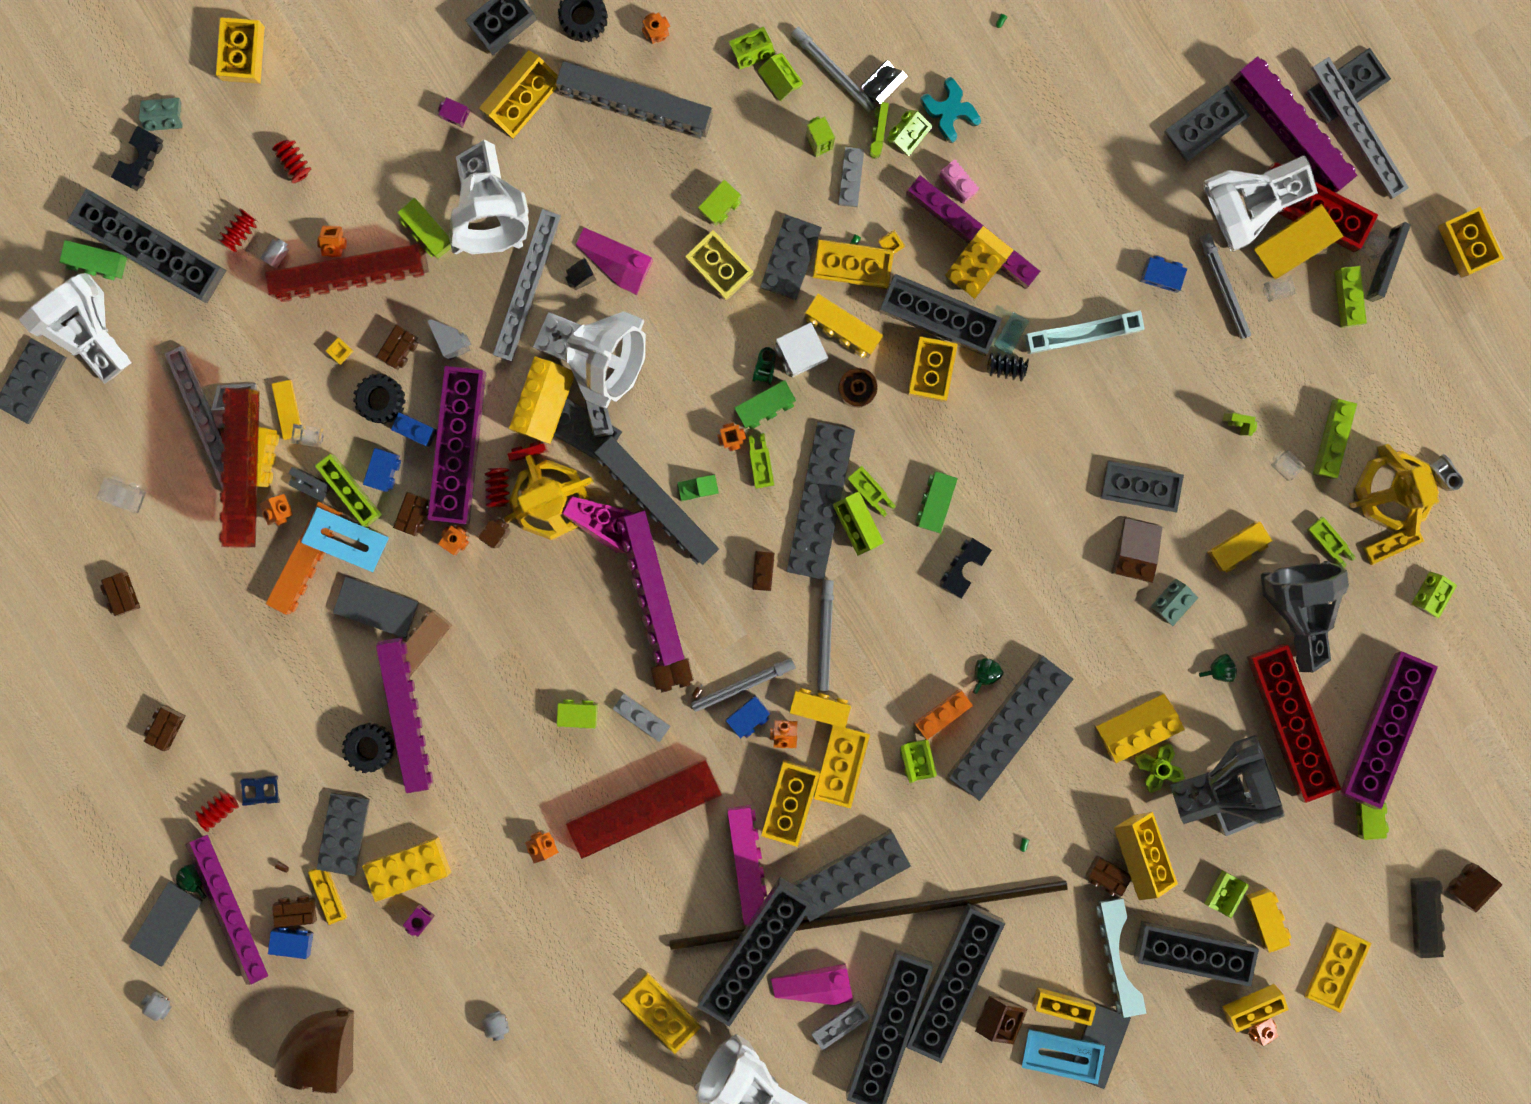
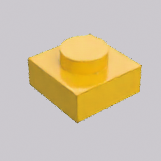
M895 229L878 240L882 248L894 250V254L905 247L904 242Z
M339 337L326 350L340 365L354 351Z

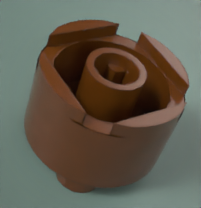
M864 368L848 370L842 376L838 385V393L841 400L853 408L867 406L877 394L876 378L870 371ZM861 384L862 392H855L853 385Z

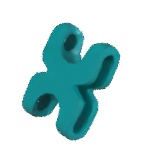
M948 77L944 82V88L948 94L946 101L938 102L930 94H924L920 97V102L931 118H941L938 129L949 143H953L957 139V133L953 127L955 120L959 118L965 119L971 126L975 127L981 124V118L971 103L960 102L963 91L952 77Z

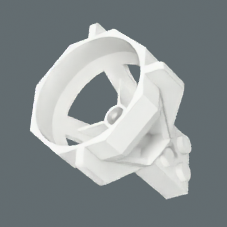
M483 140L456 156L461 183L458 207L452 210L449 229L452 253L456 255L462 251L472 255L503 252L512 246L519 249L523 247L522 241L527 237L529 221L525 193L501 179L495 145ZM488 216H497L501 224L499 227L486 230L468 229L469 222Z
M1305 156L1281 165L1263 175L1228 170L1205 180L1203 183L1211 208L1232 252L1252 243L1269 220L1276 213L1280 212L1282 208L1318 193L1310 164ZM1241 192L1248 211H1251L1252 218L1250 220L1239 196Z
M79 274L76 277L70 278L66 283L32 306L19 319L29 333L37 337L45 336L72 353V355L80 354L104 384L112 380L131 364L128 356L107 333L104 292L89 274ZM79 312L80 315L67 322L65 327L62 325L63 322Z
M623 311L588 325H580L548 312L533 347L569 363L585 400L607 408L610 400L617 402L634 386L644 363L646 333L641 331L644 320ZM623 338L620 357L613 355L612 353L616 345ZM607 366L615 369L605 381Z
M737 1034L719 1045L705 1067L701 1081L695 1085V1090L697 1091L696 1098L699 1104H808L778 1087L777 1081L769 1074L765 1063L759 1060V1056L750 1042Z

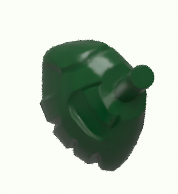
M1223 654L1213 661L1210 671L1199 673V677L1212 675L1213 679L1222 682H1233L1237 676V668L1230 655Z
M983 658L976 662L975 681L977 685L973 690L974 694L978 693L981 685L993 684L1003 676L1004 672L996 661Z
M194 864L182 867L176 875V884L186 891L198 892L201 898L205 899L207 896L201 889L202 882Z

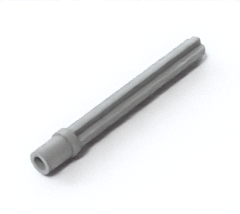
M799 26L791 33V36L800 46L806 49L869 113L876 107L875 103Z
M1211 234L1199 237L1205 256L1209 260L1240 338L1250 337L1251 332Z
M822 580L818 690L820 691L829 690L832 608L834 600L833 580Z
M789 658L783 662L776 663L766 670L692 702V708L697 712L776 676L780 677L784 673L796 668L792 658Z

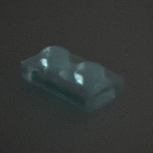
M1012 312L994 346L1011 355L1029 320Z

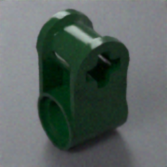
M765 347L759 352L753 374V382L757 380L771 385L776 360V353L772 348ZM765 351H770L773 354V358L769 362L762 359V354Z

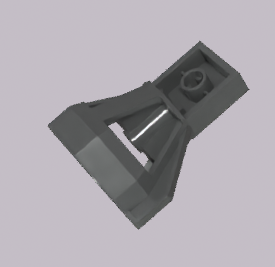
M1324 561L1322 563H1307L1280 568L1274 572L1262 573L1263 596L1284 618L1290 627V631L1294 633V645L1297 652L1296 663L1299 672L1314 673L1331 661L1328 631L1335 626L1342 596L1346 594L1349 587L1347 570L1338 564H1330V561Z
M1251 736L1234 742L1213 771L1170 785L1183 824L1220 812L1223 814L1229 813L1261 824L1282 818L1285 814L1257 736ZM1242 773L1250 792H1245L1242 781L1238 777Z

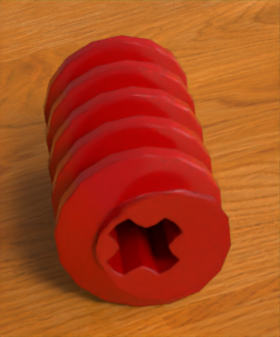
M284 140L274 145L272 150L276 152V157L280 158L279 162L281 165H284L283 169L288 172L287 176L292 178L291 183H298L308 176L312 168L304 167L308 161H301L304 157L303 154L297 155L300 148H293L296 141Z
M239 208L241 216L234 214L237 221H229L232 227H224L227 233H219L222 239L218 240L233 252L238 251L235 245H243L240 239L247 240L245 233L252 234L249 227L257 228L254 222L257 220L241 208Z
M488 468L490 471L486 472L485 476L490 477V479L486 480L485 484L491 485V487L486 488L485 491L491 494L486 496L485 499L491 502L487 503L486 507H508L505 504L510 499L504 496L509 495L510 492L505 491L504 488L509 487L510 484L504 483L505 480L509 479V476L504 475V473L508 472L509 469Z
M220 791V799L213 796L215 803L207 801L208 808L202 805V813L197 810L195 811L198 824L206 832H209L210 828H214L216 823H220L222 818H226L228 813H232L234 808L237 809L239 807L237 800L231 794H225Z

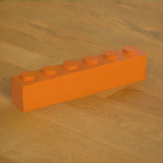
M318 501L316 507L341 516L343 513L324 502ZM312 515L266 602V605L285 615L296 611L300 595L303 596L307 590L308 585L306 583L308 579L314 576L317 570L315 568L317 562H320L325 555V552L301 543ZM328 528L321 529V534L333 539L334 534H332V530Z

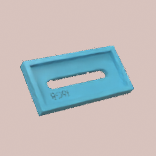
M316 507L301 543L374 572L389 537ZM328 528L368 545V550L364 552L321 534V529Z
M1029 1029L1022 1068L1098 1084L1105 1045ZM1046 1048L1086 1057L1089 1059V1062L1081 1064L1041 1055L1039 1049Z

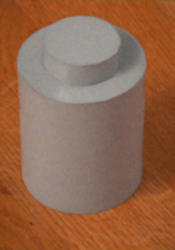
M279 238L276 241L272 239L260 259L277 269L289 251L286 248L288 244Z

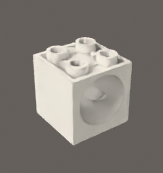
M812 323L776 339V345H774L778 357L782 356L785 361L782 365L786 374H791L792 377L818 366L828 359Z

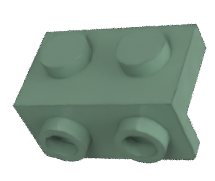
M180 98L141 101L139 119L144 130L154 131L183 128L180 118L181 100Z
M1174 579L1151 605V608L1158 612L1170 625L1174 626L1198 597L1186 584L1178 579Z

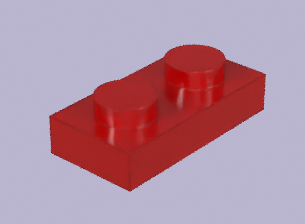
M541 441L530 443L529 448L523 449L522 446L511 449L512 452L507 455L509 461L514 462L524 459L528 455L535 456L548 452V448L545 443L541 444Z

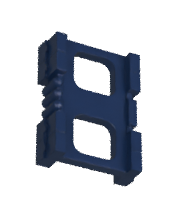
M266 776L265 778L255 779L243 778L240 780L243 799L242 806L265 802L266 804L280 803L277 783L278 776ZM265 784H274L275 796H265ZM246 786H255V798H246Z

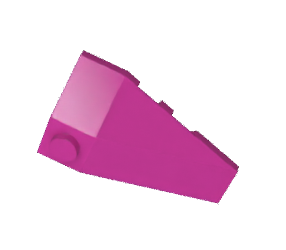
M583 228L576 243V246L620 288L635 295L638 294L653 263L652 257L587 228Z
M570 497L562 514L616 553H626L622 547V535L617 528V517L632 512L623 508Z
M846 963L771 978L775 998L830 1005L853 1002Z

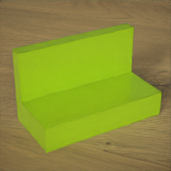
M783 53L770 57L758 69V72L779 101H782L790 92L799 89L804 84Z

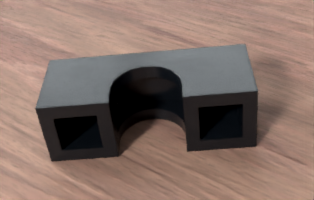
M137 126L129 144L137 148L139 153L138 159L132 164H126L119 160L111 178L138 191L145 183L144 177L154 165L153 160L156 154L161 152L164 140Z
M974 538L965 539L960 547L962 549L959 557L956 555L950 563L952 566L949 573L945 572L940 579V582H942L940 586L962 599L972 583L963 576L962 569L964 565L968 562H974L982 566L992 549Z

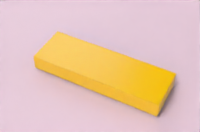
M292 380L273 383L272 388L283 440L304 437Z
M1403 529L1363 547L1370 565H1374L1424 542L1421 532L1420 535L1408 537L1406 534L1407 530Z
M316 868L308 871L327 924L331 925L346 919V912L330 872L316 870Z

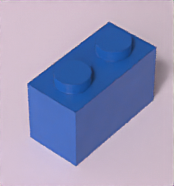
M1153 256V258L1147 259L1140 282L1177 293L1181 291L1187 268L1182 267L1183 264L1172 261L1168 263L1162 257Z
M400 412L391 428L392 431L427 447H430L437 432V429Z
M374 448L363 485L389 492V489H392L395 483L394 473L399 470L401 465L400 456Z
M755 695L730 715L726 722L740 739L743 736L747 738L755 731L753 729L758 724L762 726L770 719L768 717L770 712Z
M288 926L274 928L270 933L268 954L307 959L311 954L313 932H308V929L305 928L290 930Z

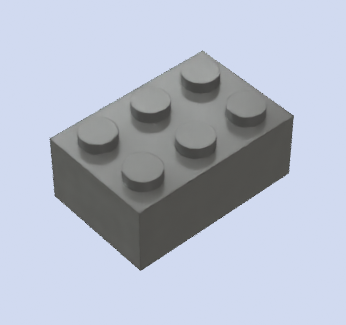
M489 0L465 19V21L493 56L537 21V18L524 0Z

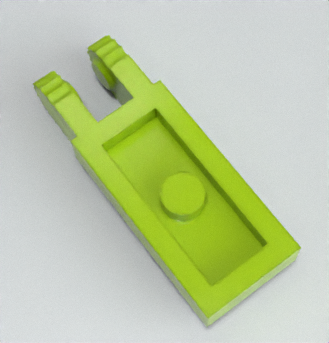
M882 102L880 107H876L875 119H878L877 127L873 126L872 138H875V141L870 146V155L874 159L879 158L883 147L889 103Z
M760 434L762 449L757 450L754 447L753 435L748 436L755 488L775 486L765 434Z
M860 466L847 478L883 517L887 515L886 511L878 504L882 498L890 508L894 509L896 507L888 498L887 493L863 466Z
M1324 517L1319 518L1307 529L1328 555L1341 567L1345 568L1347 566L1345 561L1338 555L1342 551L1349 560L1353 561L1355 559V555L1348 548L1346 542Z

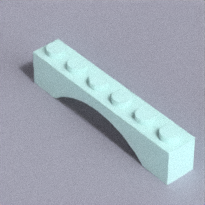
M1140 310L1092 322L1028 333L1024 338L1029 355L1137 333L1145 328Z
M1122 897L1099 900L1096 912L1098 918L1102 920L1100 932L1106 940L1104 951L1106 956L1109 955L1110 963H1107L1109 974L1113 975L1114 982H1111L1113 994L1117 995L1118 1001H1115L1117 1013H1120L1123 1018L1146 1014L1143 994L1128 980L1120 961L1119 940L1123 925L1127 919L1124 899Z

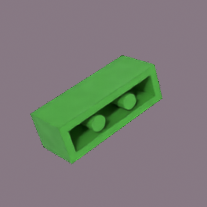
M65 240L59 263L66 265L65 269L77 271L79 268L83 269L86 274L96 276V273L103 274V278L114 281L115 277L122 279L127 257L119 253Z
M784 380L734 407L745 429L749 427L752 430L761 425L759 421L765 418L768 421L776 417V412L781 409L785 412L793 408V403L796 402V399Z
M936 471L933 475H929L927 485L930 487L928 493H924L921 504H924L922 512L918 511L915 520V522H918L917 527L941 533L958 478Z

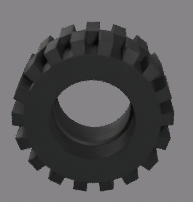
M603 0L560 1L558 18L563 31H565L568 37L571 36L575 41L579 39L580 42L588 39V42H590L593 37L597 39L600 37L599 33L605 31L604 26H607L608 14ZM579 7H589L594 11V16L586 24H577L572 20L574 11Z
M372 374L369 375V378H363L362 383L357 384L358 389L357 391L354 390L356 396L353 398V402L356 403L355 409L360 412L359 415L366 420L385 424L386 422L394 421L393 419L397 417L400 411L403 412V404L406 402L404 399L405 393L401 389L402 386L396 380L386 375ZM377 388H384L389 393V403L382 410H375L370 404V396Z
M365 723L353 728L345 736L346 740L342 744L344 745L342 753H345L343 758L345 761L348 760L350 768L354 767V770L357 772L371 773L381 769L389 762L393 756L392 752L395 746H392L394 740L390 738L391 733L385 731V727H380L376 723ZM363 737H370L377 743L378 753L376 757L369 759L360 753L359 742Z

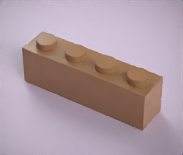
M435 610L431 611V613L426 612L421 618L422 624L419 627L415 626L409 633L410 638L407 642L403 641V643H406L408 653L405 654L406 660L411 664L410 677L452 626L449 621Z

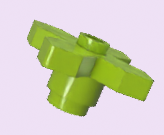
M1169 743L1158 748L1156 758L1146 753L1135 757L1138 768L1150 771L1145 780V785L1150 793L1160 790L1164 779L1174 783L1185 779L1182 769L1170 764L1175 756V752Z

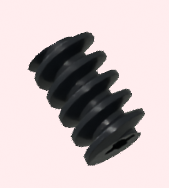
M990 352L987 370L991 377L994 372L997 373V378H1000L1001 374L1004 373L1005 379L1012 374V380H1015L1018 375L1022 382L1027 373L1029 358H1027L1025 363L1023 357H1020L1016 362V356H1012L1009 360L1008 355L1005 354L1001 359L1000 353H997L994 358L993 352Z

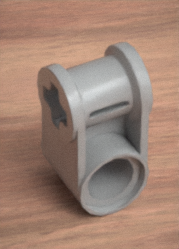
M1442 454L1440 459L1433 464H1429L1434 478L1444 490L1454 491L1463 486V477L1445 454ZM1450 477H1452L1455 480V485L1453 487L1449 485Z

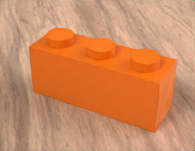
M958 689L916 720L914 724L925 739L928 740L973 705L964 692Z

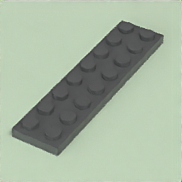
M817 423L786 572L824 580L837 520V513L833 504L841 500L855 434L854 429Z

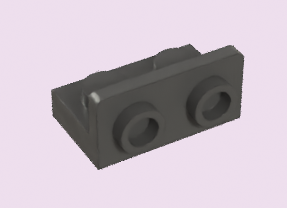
M885 60L861 85V89L872 101L881 104L902 83L907 75L904 71L894 68L890 61Z
M291 467L288 473L292 475L288 483L289 486L319 501H324L331 487L329 483L299 468Z

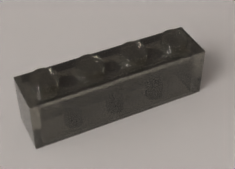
M1434 877L1410 878L1414 954L1419 958L1444 957L1443 951H1445L1446 945L1442 934L1445 930L1441 914L1444 911L1441 901L1442 884L1440 880Z

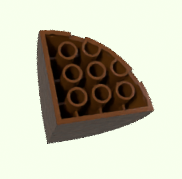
M348 1008L323 1011L308 1016L296 1024L287 1034L279 1048L274 1072L277 1081L298 1090L310 1087L312 1092L337 1093L353 1072L354 1011H348Z

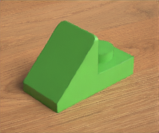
M715 475L677 482L681 501L719 494Z

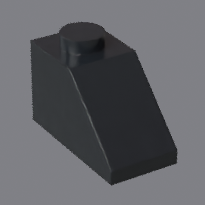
M585 258L566 270L568 274L565 277L570 287L574 286L575 290L596 281Z

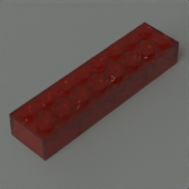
M419 244L269 271L265 272L269 296L281 302L292 301V297L299 296L300 299L311 297V294L318 293V295L330 294V290L337 289L338 292L349 290V287L352 286L364 288L368 286V283L375 282V285L387 283L386 280L390 279L402 281L405 280L406 276L413 275V278L423 277L424 273L429 272L424 248Z
M226 388L222 397L223 404H225V412L222 414V423L225 424V430L221 436L222 444H224L221 462L224 464V468L220 476L221 483H223L220 502L223 503L219 515L220 523H222V531L219 532V542L222 543L221 547H256L260 391L250 388Z
M706 757L566 822V826L581 859L717 798L722 795V790Z

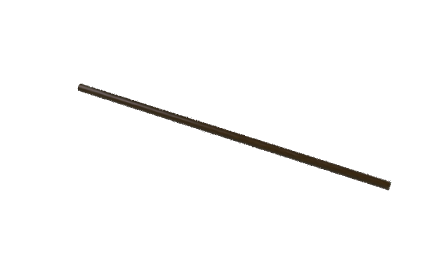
M1066 881L821 917L812 921L802 920L795 931L965 906L968 903L972 905L1068 890ZM744 929L670 940V949L674 950L738 940Z

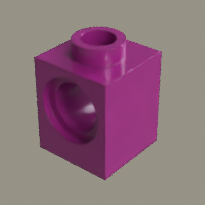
M446 97L445 101H442L439 105L438 115L441 119L463 128L470 110L467 106Z
M420 904L403 924L405 931L411 936L419 937L435 915ZM414 918L421 919L422 926L415 925Z

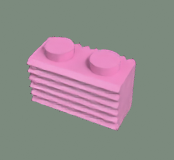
M953 160L941 170L939 176L964 204L977 193L979 187L974 184V181H971L972 178H969V175H966L967 172H964V169H962V166H959L957 160Z

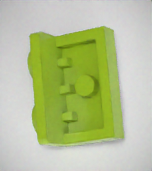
M928 740L912 741L901 745L900 756L904 760L905 776L908 778L909 783L937 776Z
M1222 870L1204 904L1232 918L1249 885Z

